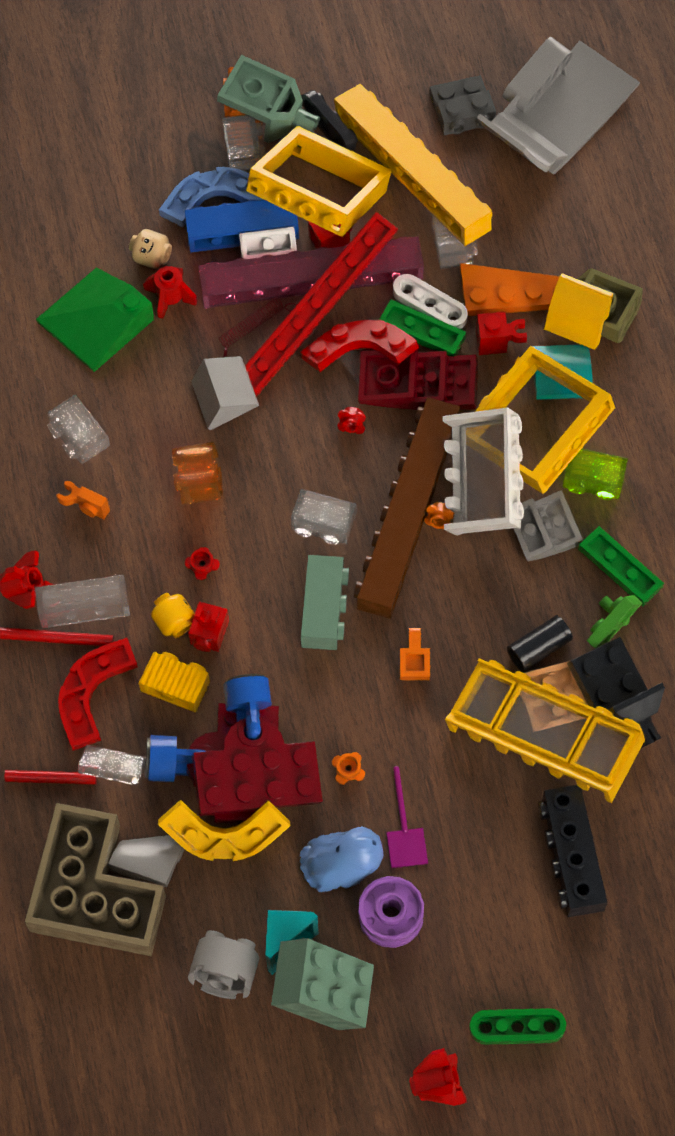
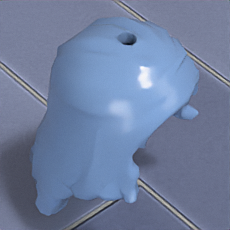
M362 826L346 832L321 835L310 840L307 846L303 847L300 852V869L304 873V879L309 883L310 887L317 889L318 892H329L340 886L343 888L355 886L379 868L384 856L380 837L371 829Z

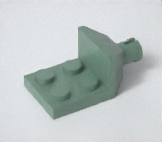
M243 55L238 59L217 95L218 102L266 123L264 141L267 143L285 137L296 126L314 133L320 121V116L313 115L302 109L303 99L294 78Z

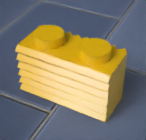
M153 652L139 681L140 691L196 713L207 691L210 679L209 673L200 664L194 662L185 664L180 662L171 653L162 652V654Z

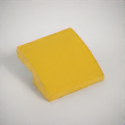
M562 273L552 296L544 330L595 350L600 343L604 321L609 316L613 293Z

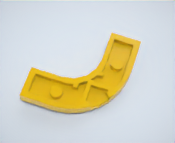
M180 800L158 819V825L181 847L197 857L214 861V859H233V861H238L251 857L266 848L290 827V820L268 801L243 823L235 827L219 828L203 821Z

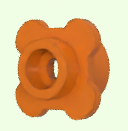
M436 502L427 506L426 512L428 515L425 517L424 522L434 528L444 529V524L451 523V519L454 518V512L447 509L445 503Z
M346 753L333 758L332 765L336 768L337 775L335 779L337 783L344 785L350 780L361 781L364 779L365 771L361 769L360 762L362 757L359 753ZM350 766L352 769L347 771L346 767Z

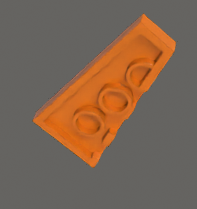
M460 263L463 300L468 316L495 312L515 313L549 310L552 296L560 277Z

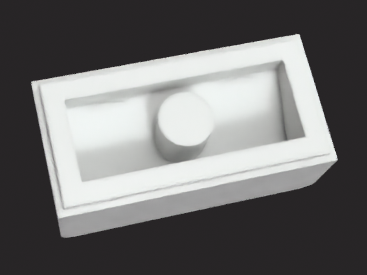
M294 226L239 233L242 261L297 254Z

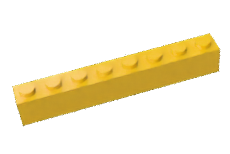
M359 84L334 98L335 111L339 114L344 125L354 131L357 139L385 167L391 169V173L464 246L492 230V211L486 203H482L470 187H465L458 180L457 175L452 170H448L441 163L439 157L436 154H432L425 147L420 138H415L409 132L407 126L403 122H399L393 116L391 110L386 106L384 107L377 100L373 92L367 91Z

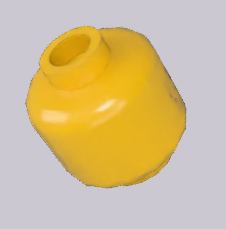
M165 593L154 601L156 606L151 612V618L164 636L179 638L190 630L195 613L184 596L180 594L170 596L169 593Z

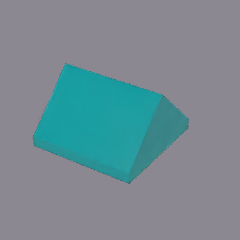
M268 910L265 956L267 969L271 975L276 972L281 941L307 938L312 940L319 934L318 916L314 912Z

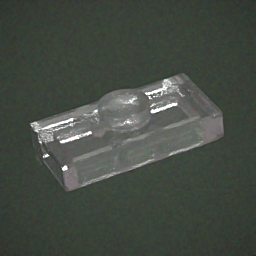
M86 745L78 764V773L137 785L145 766V757Z

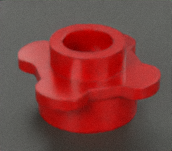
M347 407L338 412L340 422H338L337 428L340 431L356 434L364 433L365 427L363 422L366 420V416L359 408Z
M206 547L195 550L190 557L185 559L186 568L191 569L195 573L197 580L206 579L207 574L218 570L220 567L219 560L214 559Z

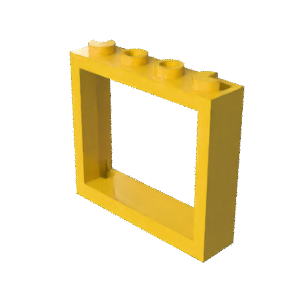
M296 126L250 168L246 191L343 237L386 193L392 170L300 126ZM291 155H294L363 189L345 207H342L273 174V172Z
M530 346L521 357L518 356L509 372L501 376L492 392L481 400L476 411L506 408L537 370L590 402L533 471L520 464V474L522 475L523 482L544 494L612 413L615 405L610 393ZM491 425L466 428L467 446L504 469V453L481 439V436Z

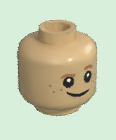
M143 229L138 235L132 236L129 250L132 251V258L136 263L157 269L161 265L167 264L171 256L172 245L169 244V239L166 235L150 229Z

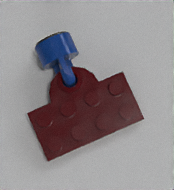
M245 674L227 679L223 684L226 711L236 713L237 723L227 732L223 740V750L195 752L192 755L199 816L259 810L268 801L276 808L321 804L323 799L315 741L285 744L282 734L276 726L260 718L259 710L272 705L269 679L262 674Z
M218 703L217 732L205 733L196 738L188 750L177 749V736L150 735L146 743L145 778H148V781L174 782L175 775L189 776L193 786L196 787L192 759L193 753L223 750V740L227 732L237 723L236 713L226 711L225 703ZM270 706L259 710L260 718L273 723L278 729L279 706ZM257 810L214 814V823L241 824Z

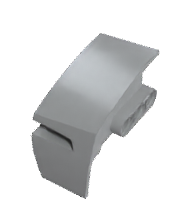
M549 37L506 87L503 98L510 102L506 109L498 113L492 121H489L481 114L478 115L477 120L483 127L544 172L549 171L552 174H556L610 119L639 86L640 82L580 40L570 51L554 38Z

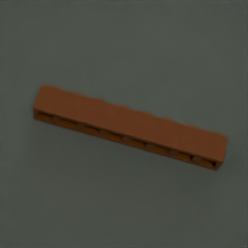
M428 397L424 407L419 406L415 417V423H418L416 431H410L406 447L409 448L407 456H401L398 465V472H401L398 480H393L389 496L392 497L390 505H384L380 521L383 522L381 531L376 529L371 546L375 547L372 556H366L362 571L366 573L363 582L358 580L353 597L357 598L358 610L388 619L392 618L424 524V519L427 515L426 508L431 504L448 454L445 451L444 442L445 440H452V427L443 422V416L460 414V406Z

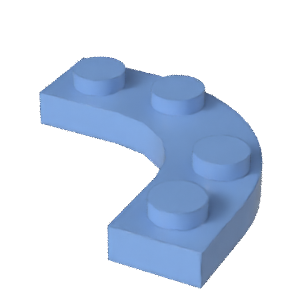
M216 167V170L201 174L198 171L183 179L160 207L159 214L161 217L183 227L186 224L185 210L198 207L202 202L212 197L226 196L242 203L249 200L264 199L246 191L249 173L236 168Z

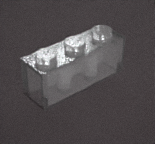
M124 574L35 587L38 616L42 628L130 615Z

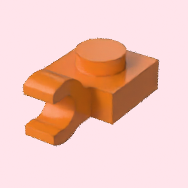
M65 481V489L71 491V494L63 496L58 493L56 496L60 504L64 506L78 504L80 510L87 516H97L105 520L110 512L106 497L83 486L78 488L73 482Z
M409 628V648H400V680H430V648H421V628Z

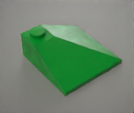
M96 267L41 314L36 321L88 368L95 372L154 320L152 302L137 289Z

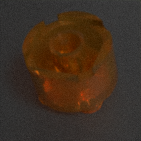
M206 442L172 448L174 465H178V473H174V484L176 491L180 490L182 504L222 499L223 480L221 467H218L217 460L215 459L219 458L215 443Z

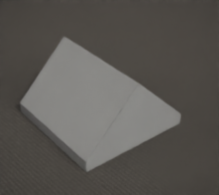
M240 356L203 359L191 382L209 430L259 406L245 364Z

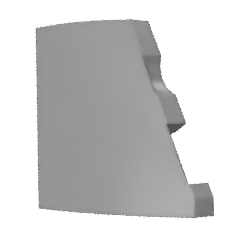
M169 835L122 840L115 848L108 865L112 872L138 881L141 878L167 887L177 862H180L185 849Z

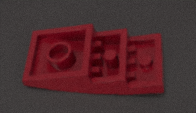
M416 350L401 363L397 364L379 351H361L358 402L359 404L387 408L418 410L419 406L424 407L428 397L460 406V410L476 409L478 358L476 354L448 356L446 351L418 353Z

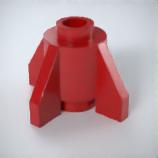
M165 266L145 279L143 283L144 290L156 293L159 299L157 308L158 318L163 319L168 305H175L181 299L184 303L196 306L197 295L183 281V268Z
M36 550L27 552L13 567L6 568L0 575V592L2 595L25 609L35 607L36 593L55 591V585L46 580L43 581L40 570L35 567L38 566L39 552Z
M445 1048L432 1051L413 1070V1077L409 1079L413 1095L419 1096L423 1102L428 1100L453 1106L467 1103V1098L460 1086V1079L456 1069L458 1063L456 1053L447 1055Z

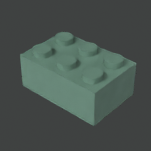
M309 938L281 941L271 1005L336 1030L366 1028L374 965Z

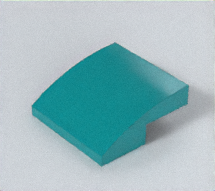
M581 344L532 346L593 383L589 347ZM537 370L534 373L536 399L582 398Z

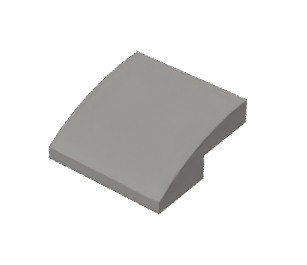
M562 490L538 501H534L531 498L522 502L524 516L521 519V528H514L527 561L546 558L579 546L583 541Z

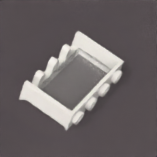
M507 407L443 416V422L452 427V440H445L444 448L446 452L452 455L453 468L445 469L446 480L453 483V496L445 498V506L454 512L453 523L444 524V530L458 536L464 533L510 528L520 529L524 509L520 502V490L523 489L520 462L522 461L523 453L519 445V433L522 431V422L519 414Z

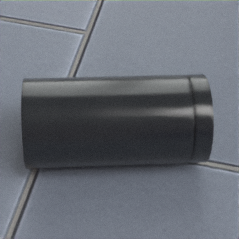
M555 615L507 646V652L514 665L524 672L572 641L573 636L565 621L560 616Z

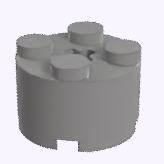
M207 931L206 936L198 941L188 974L189 982L194 985L195 980L202 984V991L217 997L235 999L237 993H243V998L248 997L260 959L255 951L256 944L248 939L241 938L236 941L225 938L220 932Z

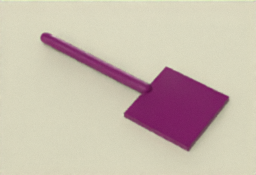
M395 766L393 772L402 830L386 832L391 869L428 864L424 831L423 828L408 830L399 767Z

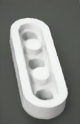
M403 274L395 279L393 295L397 301L456 328L462 329L466 325L467 308L459 301L414 275ZM409 290L411 291V293L406 294L403 293V291ZM431 303V304H433L434 306H433V307H427L426 304ZM456 317L457 320H450L449 318Z

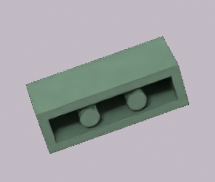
M308 555L301 629L302 648L337 650L338 640H344L345 622H339L340 612L346 613L347 595H342V585L348 586L349 568H344V557Z

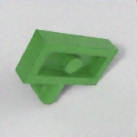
M635 595L625 596L624 598L620 596L614 602L608 596H605L599 602V605L609 615L605 620L601 618L593 625L590 630L593 634L586 641L595 649L608 643L622 626L629 624L630 617L641 606L642 602Z

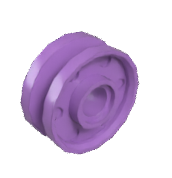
M386 876L374 880L364 889L359 899L358 914L362 931L371 942L382 947L397 948L411 942L423 926L424 902L420 891L411 882L401 877ZM388 907H395L399 910V914L395 917H388L383 911Z

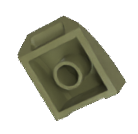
M590 268L577 279L613 293L609 316L604 321L601 336L620 343L638 314L642 302L643 288Z

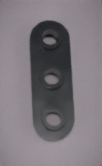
M314 90L301 95L304 110L313 115L320 116L317 127L329 141L354 151L357 143L356 134L352 129H348L341 121L339 114L336 111H332L326 104L323 95Z

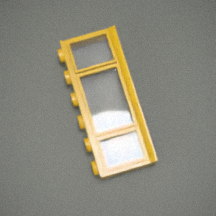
M479 658L477 660L478 664L454 707L445 718L449 730L456 733L459 727L466 730L469 737L476 742H480L483 738L494 743L495 748L503 754H507L510 750L521 755L523 762L527 765L534 766L537 762L548 767L550 774L560 779L564 774L575 779L578 787L588 791L590 787L598 789L604 793L606 801L612 803L645 741L641 726L632 719L624 718V720L614 717L612 712L604 707H591L576 695L570 694L569 697L563 695L548 683L540 685L533 682L528 675L520 671L512 673L505 670V667L497 661L489 660L487 662Z

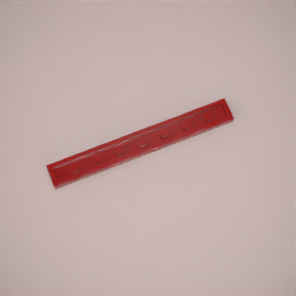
M375 212L245 365L256 397L398 232V228L378 212Z

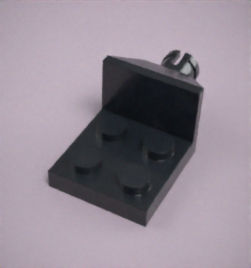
M621 637L567 663L589 706L594 708L597 706L604 707L612 712L614 717L621 720L629 718L641 726L645 738L641 748L662 738L658 734L651 716L658 713L665 687L663 683L647 689Z

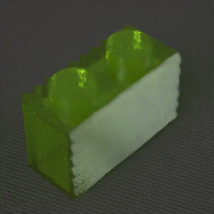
M581 449L566 467L562 487L568 488L570 492L576 494H583L584 492L596 494L604 500L619 499L628 458Z

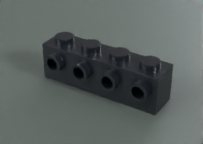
M578 785L544 790L542 801H538V808L541 820L546 819L548 830H545V841L548 849L553 848L555 860H551V867L554 879L559 878L561 889L558 890L561 909L566 908L568 917L603 912L608 902L582 789Z

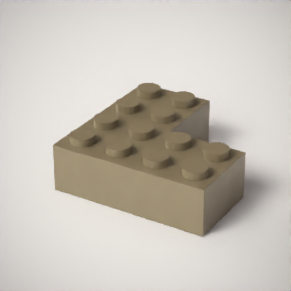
M56 803L25 919L29 932L152 956L166 894L164 887L161 885L108 875L110 870L108 862L115 850L120 830L117 814Z

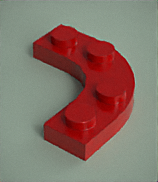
M358 320L333 326L331 330L303 349L300 354L306 363L321 372L340 356L351 350L372 348L399 364L419 349L416 339L400 328L383 320Z
M127 637L88 652L69 669L70 672L59 691L58 707L72 751L101 741L90 708L92 694L98 685L113 676L138 668Z

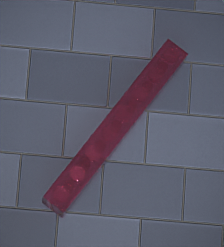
M403 236L390 240L349 289L394 283L395 279L403 274H411L419 279H423L424 262L419 237ZM348 244L342 247H321L312 251H292L282 255H264L260 258L252 259L239 258L230 262H210L206 265H200L199 274L204 309L272 300L275 297L287 298L305 295Z

